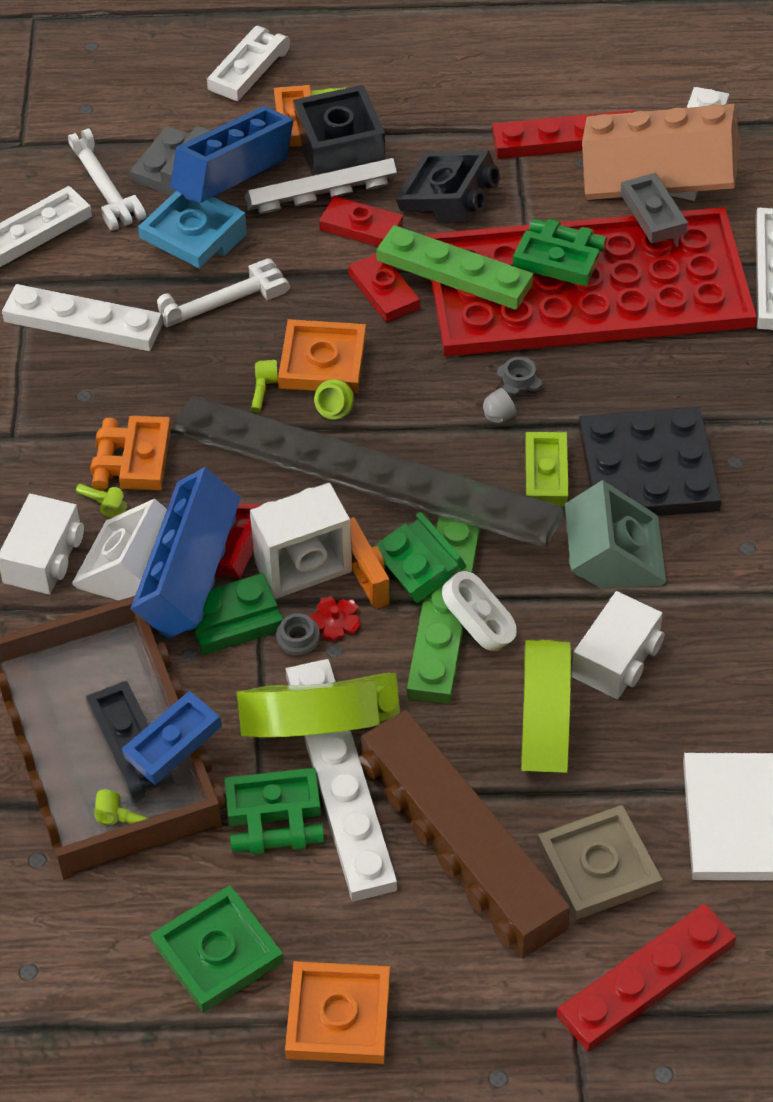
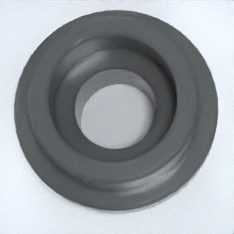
M290 614L282 620L277 628V643L288 654H307L319 643V627L306 614ZM296 635H303V636H304V637H301V638H293V637L296 636Z

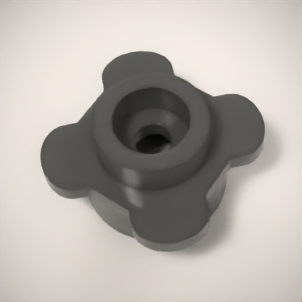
M513 357L505 365H501L497 369V376L505 384L503 389L510 396H516L518 393H525L528 390L537 391L542 386V380L535 375V364L528 358Z

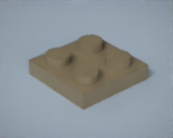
M623 805L538 834L537 845L565 901L570 906V911L575 920L658 891L662 887L663 879Z

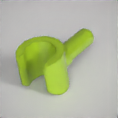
M264 360L255 363L256 385L251 411L258 413L261 411L266 384L278 383L276 360Z
M80 483L76 488L77 493L102 503L99 508L100 512L108 519L124 513L128 507L127 503L122 501L124 498L123 492L117 487H111L105 492Z
M102 789L97 792L94 816L99 824L113 825L118 821L132 824L148 819V817L130 812L128 809L120 808L121 796L119 793L108 789Z

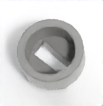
M502 387L485 398L483 403L484 414L491 422L503 423L517 416L513 401Z

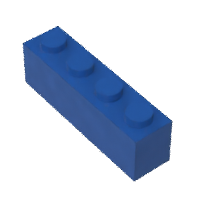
M262 106L177 146L170 188L183 194L190 201L201 203L286 160L294 119L271 108Z
M206 467L177 482L131 606V610L167 639L184 631H191L201 622L204 616L203 607L207 595L215 583L214 575L218 563L226 551L225 543L229 531L236 522L235 513L241 497Z

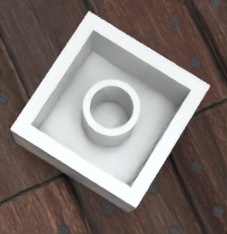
M330 482L315 488H307L298 494L277 501L267 502L260 507L250 510L255 564L260 574H264L274 599L352 572L350 518Z

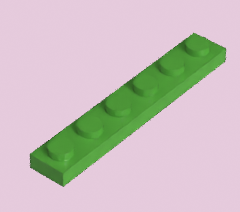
M444 486L437 530L457 551L467 566L463 570L460 568L454 570L449 574L451 578L461 571L473 573L486 499V490ZM444 584L423 599L407 685V699L451 704L464 626L448 609L443 600L442 589Z

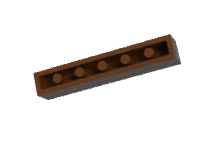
M407 710L402 711L361 735L362 755L359 757L364 772L370 779L374 780L377 778L385 788V794L389 803L397 812L404 811L411 820V826L416 837L422 844L426 845L429 843L438 854V861L444 872L450 878L457 877L465 887L466 897L472 907L479 913L482 911L486 913L493 922L492 925L496 936L505 947L512 946L523 959L568 930L570 913L568 903Z

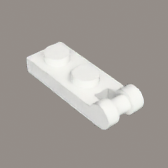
M255 26L207 78L208 90L239 101L279 56L283 57L286 55L290 46V38L280 33L276 35L269 34L268 29Z

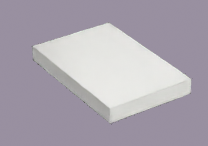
M684 753L683 767L692 880L773 881V753Z

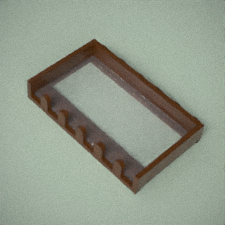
M135 596L0 637V692L63 880L74 877L75 872L205 829L215 827L217 830L222 828L220 810L227 807L220 783H211L207 773L212 772V766L204 745L198 747L171 771L175 786L164 790L157 787L144 792V798L131 802L118 770L87 707L86 695L127 680L150 725L184 696L178 677H169L167 668L171 667V661L164 642L156 644L153 636L158 634V631L131 610ZM135 768L137 775H141L142 773ZM102 789H108L119 793L121 796L120 808L128 809L130 812L148 817V819L132 824L120 821L113 825L99 824L94 816L97 792Z

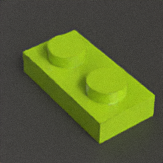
M526 432V506H565V503L568 502L567 432Z

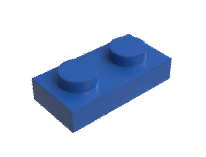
M188 691L122 748L123 755L129 763L156 785L223 726L221 718L191 691Z

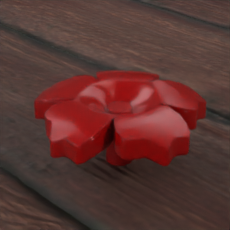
M331 596L322 597L320 604L316 606L317 613L309 614V617L317 623L320 633H323L324 640L332 642L344 639V633L354 635L361 628L359 616L356 615L358 605L355 604L354 599L348 601L341 599L337 605Z

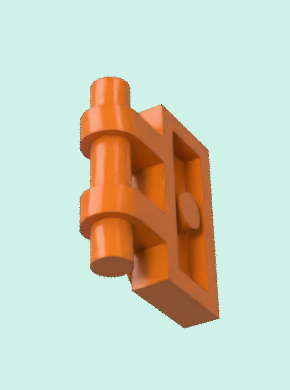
M129 416L128 428H118L119 423L116 419L105 418L102 428L97 431L95 446L98 448L97 456L92 459L90 474L93 476L92 487L100 491L106 490L109 479H112L113 476H119L121 489L162 490L171 433L170 417ZM118 448H124L123 456H113L114 451Z

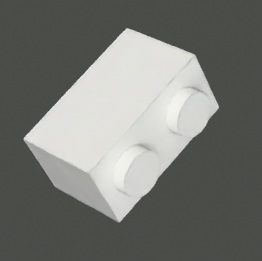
M35 494L28 495L0 550V573L3 583L51 594L57 580H62L66 574L68 557L73 547L77 548L83 538L84 525L80 523L77 504Z
M616 591L574 650L572 677L618 700L627 685L634 687L638 682L644 668L643 662L648 654L655 656L660 649L665 633L660 631L663 613Z

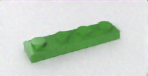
M393 225L376 249L377 261L516 310L533 285V273L396 225Z

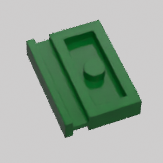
M422 512L416 515L418 520L409 526L404 523L374 545L379 548L385 567L416 603H419L451 578L449 574L457 568L463 570L467 567L462 557Z
M262 573L211 589L203 607L204 616L198 626L192 631L196 641L199 643L202 655H206L276 633L283 617L278 611L277 603Z

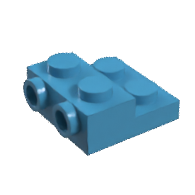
M177 191L138 226L139 238L197 268L205 264L215 253L225 256L247 235L245 212L236 206L229 205L215 197H211L201 203L193 202Z

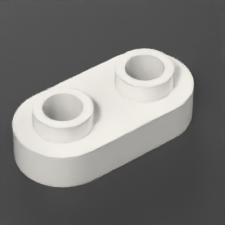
M461 571L444 584L442 596L446 606L483 648L490 651H498L514 640L516 624L513 617L479 577L471 572Z

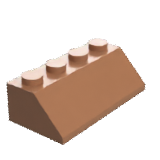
M712 104L702 107L636 111L633 113L611 115L600 114L587 117L582 139L586 200L622 197L620 194L621 182L653 173L658 175L668 193L734 189L741 142L735 104Z

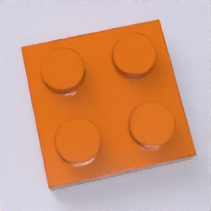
M288 319L278 375L279 389L316 391L324 381L338 379L347 383L353 393H358L366 341V324Z
M294 961L285 1045L286 1059L384 1064L390 966Z

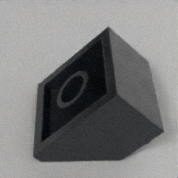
M364 85L293 100L303 153L312 176L385 160V132Z

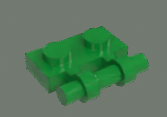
M533 218L529 231H525L513 255V266L525 271L587 287L599 261V251L604 252L607 237L594 234L593 229L585 227L577 230L562 226L558 220L549 218L546 222Z
M315 768L224 778L229 826L248 824V833L230 835L232 853L250 851L251 855L265 854L264 849L292 846V851L306 849V844L324 843L322 824L304 826L303 818L321 816ZM289 820L290 828L262 831L263 822Z

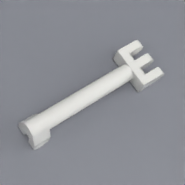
M89 128L82 130V139L80 140L76 133L68 135L69 145L80 158L108 202V205L101 207L102 218L111 231L119 229L116 219L118 217L124 226L133 224L130 214L132 212L138 221L146 219L145 210L136 195L123 199L94 155L95 143L91 130Z
M268 258L249 265L250 278L180 306L175 304L170 294L166 293L158 298L157 304L159 313H162L163 324L167 328L258 291L261 292L266 301L285 294L290 289V284L283 278V274L276 268L273 260Z

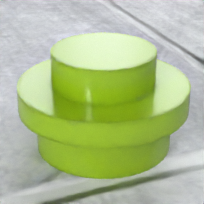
M330 379L319 385L315 392L314 402L316 409L323 417L336 420L344 418L350 413L354 404V395L347 383L338 379Z

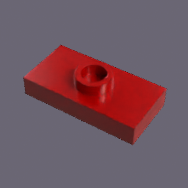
M333 196L319 220V230L378 247L393 225L401 228L403 226V215Z
M377 254L348 265L349 276L386 323L420 309V299L394 266L377 261Z
M239 503L235 513L236 522L229 531L225 543L226 551L218 563L214 577H241L254 550L250 510L263 504Z

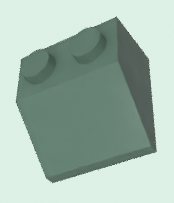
M603 480L565 503L566 531L568 533L570 554L569 564L571 571L577 576L586 579L599 588L661 586L666 583L658 515Z

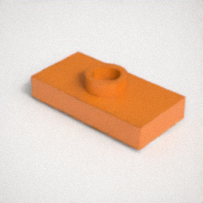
M354 517L350 518L352 570L373 607L379 609L390 605L389 578L384 571L385 564L382 554L377 546H370Z

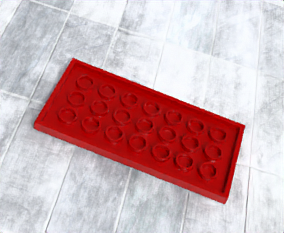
M726 208L681 211L688 222L687 233L655 243L649 241L634 215L561 222L562 226L577 230L585 227L593 229L594 234L607 237L604 252L599 251V261L586 287L533 273V285L517 310L431 280L444 357L755 328L757 316ZM530 225L424 234V236L513 266V255L525 231H529Z

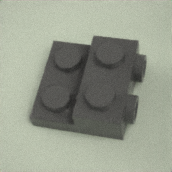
M166 126L130 170L131 182L171 196L175 192V190L170 188L176 147L211 130L196 126L189 134Z

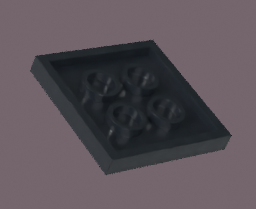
M700 406L579 416V431L590 488L603 480L658 516L720 511L721 496Z

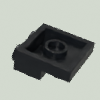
M489 150L425 152L395 200L400 211H433L437 222H470L476 212L484 210L486 204L485 196L490 188L498 186L500 172Z

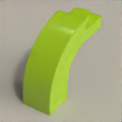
M526 640L521 771L567 773L571 680L570 642L553 640Z
M381 673L324 684L269 685L237 692L240 730L243 737H290L349 731L380 725L381 721L389 720L400 713L396 673Z

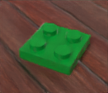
M231 885L150 934L152 944L202 1013L210 1010L284 963L282 951Z

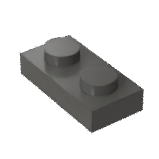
M656 173L621 182L620 194L651 243L687 233L688 222Z

